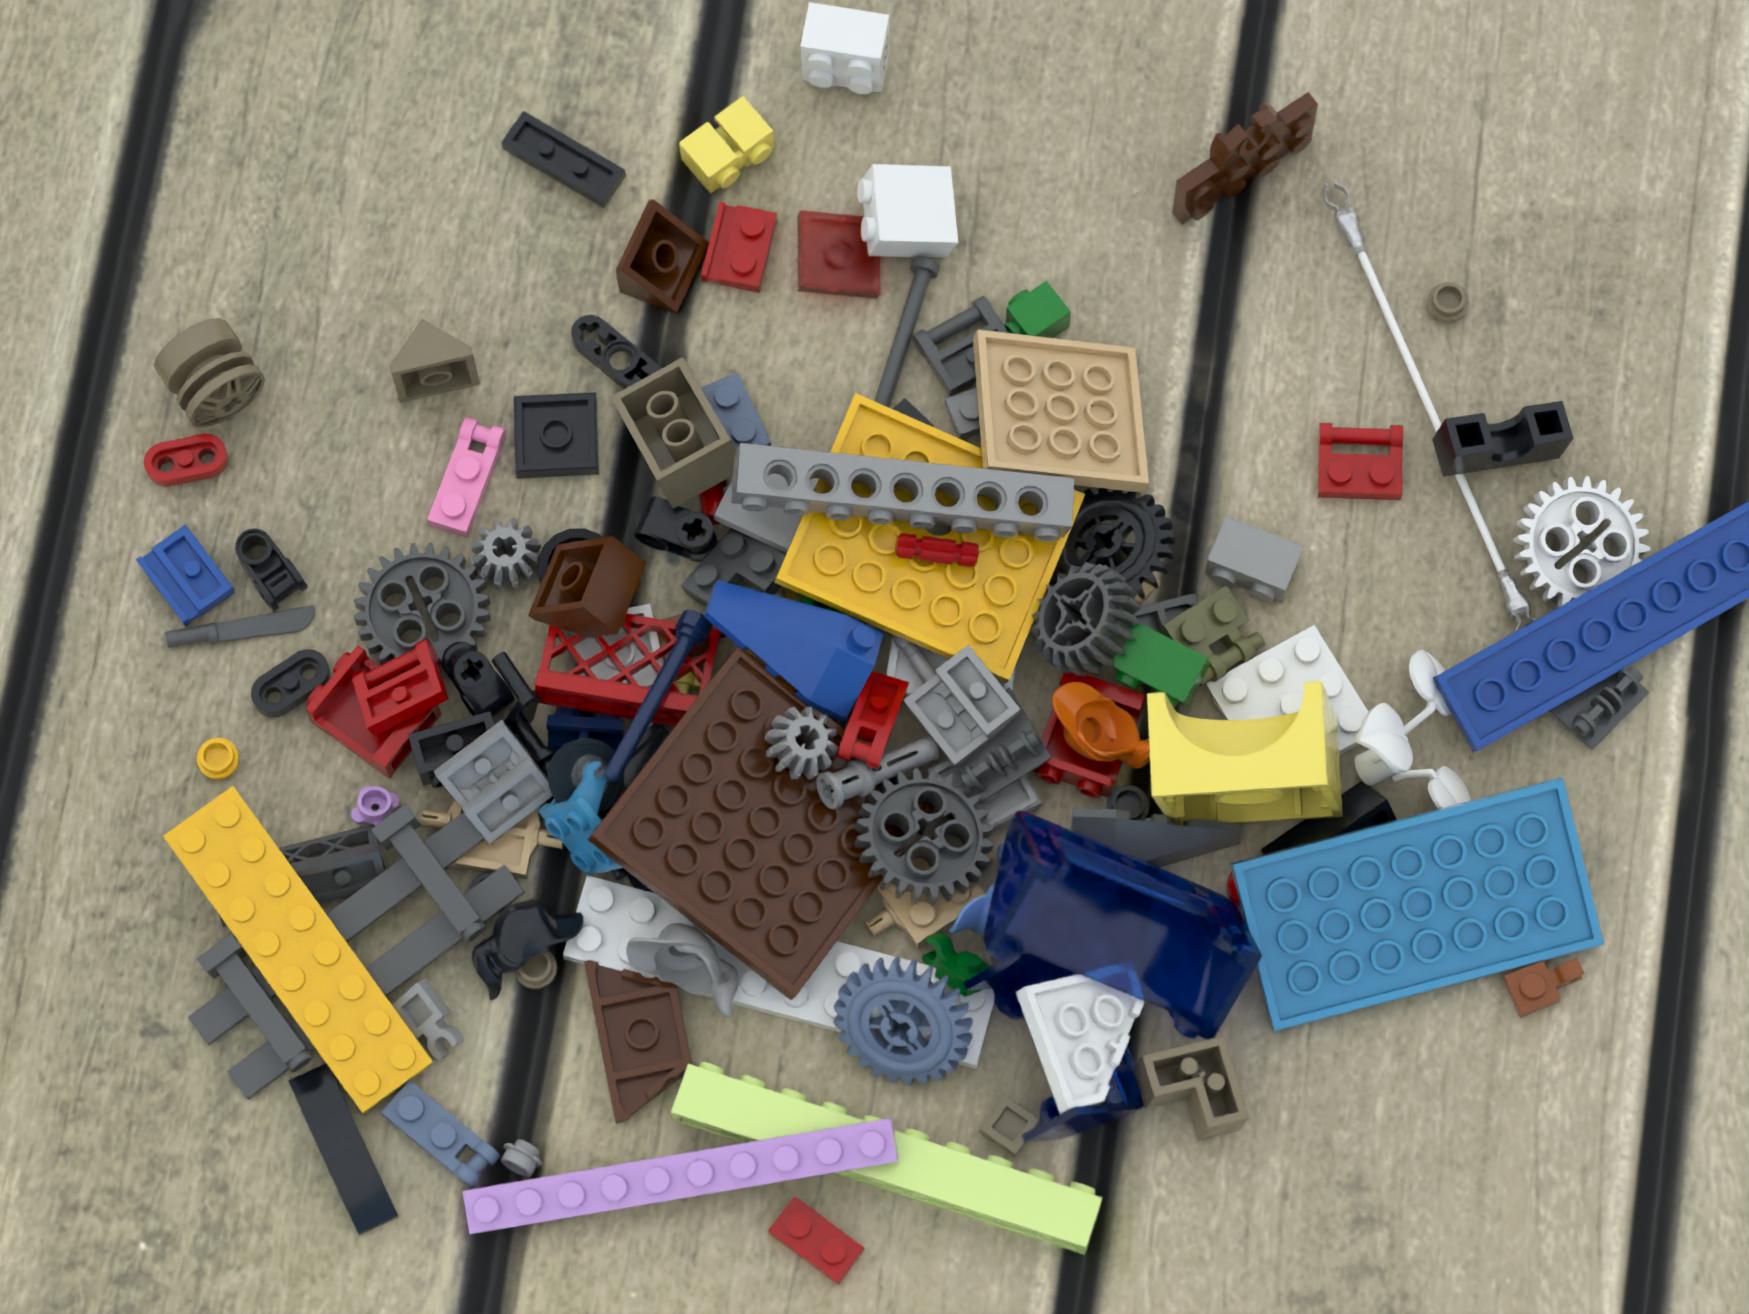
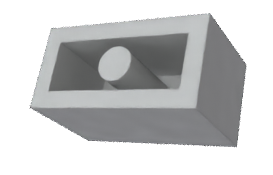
M1225 516L1207 559L1205 573L1211 575V579L1222 586L1234 587V585L1249 590L1250 594L1260 601L1272 603L1275 600L1283 603L1300 563L1304 546Z

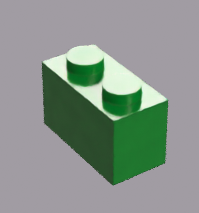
M1141 623L1132 627L1130 633L1135 640H1126L1123 645L1125 654H1115L1113 656L1114 664L1110 667L1117 671L1115 679L1135 690L1142 684L1154 690V693L1165 692L1174 709L1177 703L1188 708L1211 664L1208 657Z

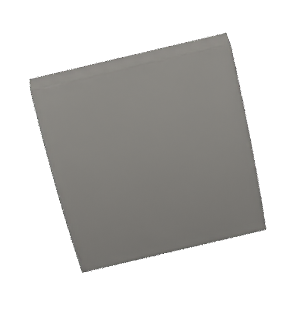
M779 474L767 476L768 482L772 487L776 489L788 487L787 481L783 476ZM813 478L809 480L810 486L813 490L818 478ZM732 479L714 515V520L787 553L802 516L789 515L784 513L783 508L767 507V510L759 512L748 511L742 508V504L731 503Z
M969 644L937 668L934 677L903 700L955 768L979 751L1021 712L1018 705Z
M503 720L499 721L434 770L438 780L462 807L464 814L489 844L553 797L548 785V778Z

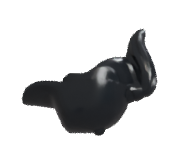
M535 899L508 906L496 919L492 935L476 945L472 951L473 965L488 988L490 1000L496 999L501 992L503 973L517 971L533 956L546 953L552 944L566 942L577 936L583 927L582 913L552 915L540 901Z

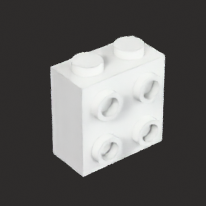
M872 164L864 177L859 180L857 196L859 203L864 205L865 215L861 222V237L863 241H867L868 256L947 258L958 244L950 166Z

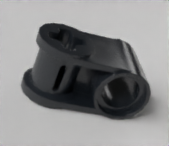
M655 496L650 497L634 533V537L646 546L661 551H668L697 562L703 561L718 543L713 524L706 515L681 506L672 509L667 499Z
M258 528L248 529L238 536L235 543V551L240 564L252 580L260 596L273 612L279 608L278 603L298 589L304 591L308 588L292 562L287 557L285 558L265 531ZM255 545L267 548L261 558L250 559L246 557L247 551Z
M455 642L444 651L442 656L443 669L460 693L461 700L472 716L490 711L491 716L494 717L516 701L513 693L494 670L488 659L471 644ZM467 660L469 667L465 670L463 663Z

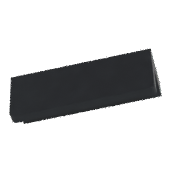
M1361 781L1341 794L1343 817L1305 819L1263 847L1261 852L1264 855L1397 819L1388 799L1370 785Z

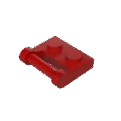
M1319 423L1318 498L1401 500L1403 425H1390L1389 429L1333 427L1332 423ZM1332 444L1388 445V455L1332 453Z
M428 638L415 643V649L368 672L363 669L352 675V681L366 728L373 736L449 700L438 667L436 651Z

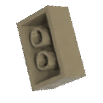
M683 357L611 396L614 405L672 509L733 476L734 456L737 450Z

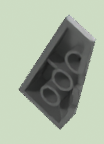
M1073 808L1070 829L1069 880L1078 881L1079 885L1085 887H1099L1104 885V881H1116L1240 844L1243 824L1190 819L1184 821L1182 826L1174 825V821L1168 819L1167 815L1153 814L1151 818L1140 821L1131 820L1130 811Z

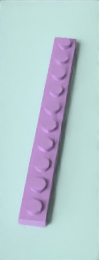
M892 1118L470 1189L463 1191L469 1234L893 1163L898 1162L899 1157Z

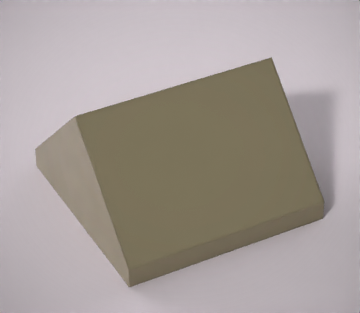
M423 319L418 323L390 364L392 378L400 403L480 385L472 348Z

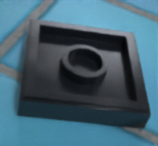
M596 392L514 396L515 472L517 478L599 475Z

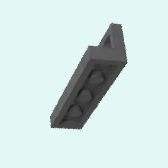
M373 824L279 848L318 903L352 895L386 870L380 851L379 840L371 831L375 827ZM369 841V844L350 848L354 844ZM323 853L321 856L309 858L311 855ZM220 916V920H221L222 926H223V927L227 926L226 923L224 922V920H223V919L221 918V916Z

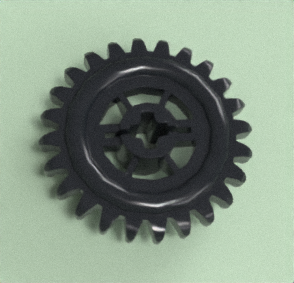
M1090 488L1084 490V499L1049 585L1057 583L1058 573L1068 575L1071 565L1082 568L1084 563L1088 562L1095 565H1106L1126 578L1141 599H1145L1141 584L1145 582L1154 588H1158L1157 580L1152 572L1157 571L1167 575L1168 569L1160 558H1167L1169 560L1174 558L1172 550L1165 545H1173L1176 540L1171 532L1166 531L1171 530L1173 524L1169 518L1164 517L1166 515L1164 507L1159 504L1155 505V500L1150 494L1141 497V492L1128 491L1126 493V491L1114 489L1112 492H1109V489L1099 488L1098 494H1094ZM1106 520H1114V521H1115V522L1113 523V525H1111V524H1102V523H1101V522L1106 521ZM1094 524L1097 525L1092 530H1090L1086 538H1082L1085 531H1087ZM1133 530L1135 543H1126L1125 538ZM1078 547L1088 551L1080 560L1077 553Z

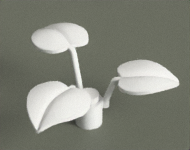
M1423 649L1412 654L1409 672L1417 692L1427 701L1426 708L1403 726V722L1397 712L1388 704L1380 703L1374 706L1366 715L1356 738L1357 743L1369 748V750L1355 757V767L1361 780L1370 786L1389 777H1392L1394 782L1407 778L1425 777L1430 780L1428 783L1429 794L1435 806L1440 809L1471 801L1464 782L1449 767L1442 766L1438 768L1437 772L1433 769L1408 770L1413 762V753L1408 743V738L1405 735L1435 711V708L1445 717L1451 715L1433 678L1446 670L1436 658Z

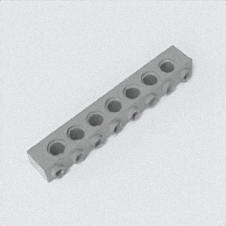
M740 443L734 456L731 503L742 504L743 509L756 512L765 511L767 507L783 508L784 513L794 516H805L809 514V511L826 513V517L833 520L851 519V516L868 517V522L873 524L885 525L893 523V520L908 521L911 527L919 529H930L937 524L951 526L952 531L959 533L976 532V529L993 530V535L999 537H1016L1018 533L1034 534V539L1039 541L1053 542L1058 541L1059 537L1064 538L1072 528L1075 478ZM770 474L783 476L787 481L788 487L785 489L772 487L768 482L767 476ZM813 478L824 480L829 486V492L825 494L815 492L811 488L809 480ZM851 484H865L870 489L871 497H858L852 491ZM893 488H906L912 494L913 501L907 503L899 501L894 495ZM944 491L950 494L954 500V506L945 507L939 504L935 493ZM987 496L991 498L995 504V510H983L977 503V497ZM1028 500L1032 502L1036 507L1037 515L1030 516L1024 514L1019 508L1018 501Z

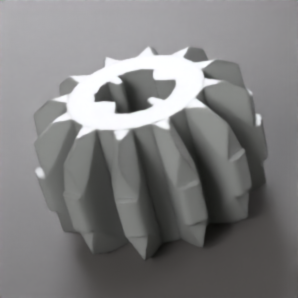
M495 518L493 521L495 530L491 532L489 529L481 527L479 534L482 540L472 541L471 548L476 553L471 559L472 565H475L477 569H481L479 575L485 582L494 578L495 587L499 590L504 586L505 580H510L512 587L517 589L519 587V576L528 580H532L534 577L530 567L538 566L539 555L536 552L541 549L540 540L531 538L533 531L529 525L518 530L517 519L512 518L508 522L507 527H502L501 521ZM503 550L506 553H510L513 550L514 555L511 557L506 554L499 556V552Z
M812 706L806 707L801 714L795 707H791L785 712V717L778 715L771 722L773 730H769L765 734L764 740L773 745L766 751V757H778L779 759L775 767L776 771L781 772L784 768L788 767L791 780L797 779L801 776L802 772L807 779H812L818 775V769L825 771L831 766L832 761L829 757L837 753L839 746L830 741L836 736L837 729H825L823 726L827 721V715H821L818 719H814ZM797 737H799V738H798V743H800L802 740L805 741V743H806V745H807V748H806V749H804L805 744H802L801 746H799V745L797 744V742H796V738H797Z

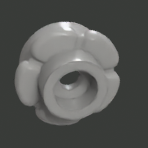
M518 1139L514 1145L506 1143L503 1146L506 1151L501 1158V1163L514 1173L530 1178L535 1169L542 1166V1162L538 1158L540 1151L532 1144Z

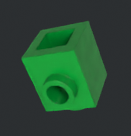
M1045 281L1030 292L1023 290L1017 293L1009 301L1008 307H1006V324L1004 326L1009 333L1054 338L1070 327L1071 311L1050 284Z

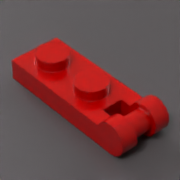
M874 671L871 672L859 694L843 735L837 757L849 761L851 757L867 761L866 766L879 769L907 693L908 681ZM859 738L866 742H872V745L861 741H857V739Z

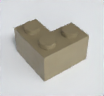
M1225 1036L1142 1055L1133 1068L1145 1109L1182 1100L1187 1101L1198 1141L1239 1131L1249 1119Z

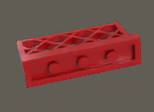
M626 613V620L622 628L627 636L611 646L607 644L603 637H594L603 651L586 661L582 659L573 646L588 637L575 634L567 639L560 628L549 625L541 666L535 681V692L540 698L538 703L633 719L651 687L639 686L632 675L648 665H651L658 675L662 667L656 660L671 652L677 639L674 635L677 632L675 629L677 622ZM712 628L706 640L709 641V646L706 653L694 660L689 655L684 661L686 665L679 670L651 723L675 727L697 699V695L681 693L674 685L675 681L692 672L701 684L699 695L710 682L720 638L719 629ZM650 631L661 632L669 643L650 653L640 638ZM556 638H558L561 644L555 647ZM633 642L644 658L625 668L615 653ZM566 650L578 665L567 673L550 670L552 659ZM609 658L620 673L609 680L598 679L590 668ZM705 663L702 674L698 667Z

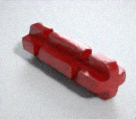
M901 533L896 540L895 552L896 556L900 558L912 559L913 556H918V560L950 565L956 561L958 566L974 567L978 561L979 547L978 544L962 541L959 545L956 544V540L922 536L921 539H917L915 534Z

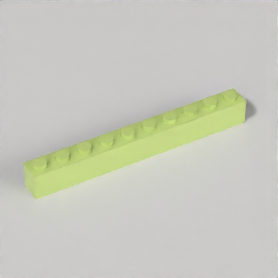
M700 1062L699 1067L691 1064L687 1065L671 1111L674 1122L739 1143L881 1120L870 1115H864L863 1120L846 1115L848 1111L846 1108L830 1102H823L822 1107L805 1102L807 1097L794 1090L783 1088L781 1093L765 1089V1083L754 1077L741 1075L740 1080L723 1075L724 1069L706 1062ZM908 1128L905 1129L904 1133L894 1130L899 1157L898 1162L834 1172V1174L1083 1255L1086 1253L1102 1201V1197L1095 1195L1096 1190L1087 1185L1071 1182L1070 1187L1053 1182L1054 1176L1037 1169H1029L1028 1173L1012 1169L1013 1164L1004 1158L988 1155L987 1160L970 1155L971 1149L961 1144L947 1142L944 1147L929 1142L930 1136Z

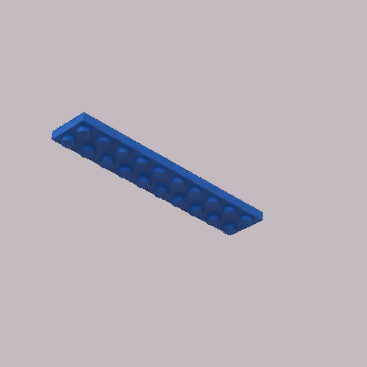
M1749 501L1433 677L1438 690L1472 752L1484 748L1748 599Z

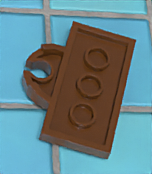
M1307 92L1279 112H1276L1271 105L1262 102L1258 107L1260 111L1251 115L1250 120L1253 124L1246 131L1238 124L1224 137L1221 133H1216L1210 146V158L1176 180L1172 213L1183 225L1192 218L1194 220L1203 218L1213 209L1215 202L1224 196L1232 198L1241 192L1247 184L1246 181L1257 174L1264 176L1271 172L1278 165L1279 159L1289 152L1297 154L1305 149L1312 140L1318 103L1311 94Z

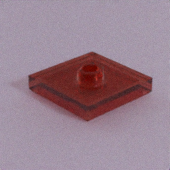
M804 210L799 212L797 215L798 292L873 299L879 297L881 294L880 256H868L867 241H863L861 237V222L865 216Z

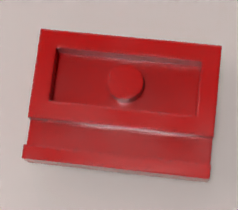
M719 201L701 273V280L703 282H708V280L719 282L722 286L759 293L777 223V213L737 205V207L729 206L725 202Z

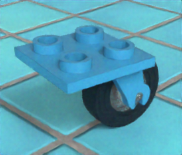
M582 738L566 743L552 757L548 768V785L554 799L551 803L542 805L537 811L544 818L545 826L550 834L560 839L571 852L573 863L580 870L587 872L588 875L623 868L587 839L602 821L597 814L609 809L620 797L624 785V772L617 782L610 783L606 781L604 771L615 751L609 745L597 739Z

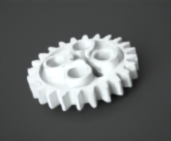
M1589 476L1580 479L1578 487L1573 477L1563 480V489L1557 482H1554L1547 486L1549 495L1543 491L1534 495L1538 506L1531 503L1524 506L1523 510L1530 519L1522 518L1516 522L1519 528L1526 531L1525 534L1513 538V542L1524 546V551L1515 555V559L1527 560L1528 566L1520 574L1521 576L1534 575L1535 579L1529 588L1534 590L1543 586L1545 588L1542 597L1544 602L1554 596H1558L1557 608L1639 563L1642 560L1638 556L1650 551L1649 546L1639 543V539L1647 535L1649 530L1637 529L1635 524L1643 518V514L1631 515L1628 510L1634 503L1633 499L1623 503L1618 501L1621 488L1618 487L1609 494L1606 493V480H1601L1594 488L1591 487ZM1577 506L1586 508L1590 513L1591 520L1589 525L1578 521L1575 512ZM1603 520L1608 521V527L1584 546L1583 551L1572 556L1562 568H1555V563L1564 554L1578 545L1580 538L1590 534ZM1547 532L1558 536L1561 544L1559 552L1548 548L1545 540ZM1605 537L1615 541L1618 548L1616 557L1610 556L1605 552L1603 548ZM1575 564L1582 565L1586 569L1588 574L1586 584L1580 583L1575 579L1573 575Z

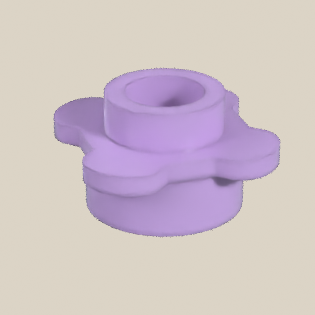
M366 786L359 792L358 806L351 811L352 820L357 824L366 822L376 826L390 816L393 809L399 806V797L393 792L389 793L382 787ZM373 806H379V809L377 811H373L371 808Z

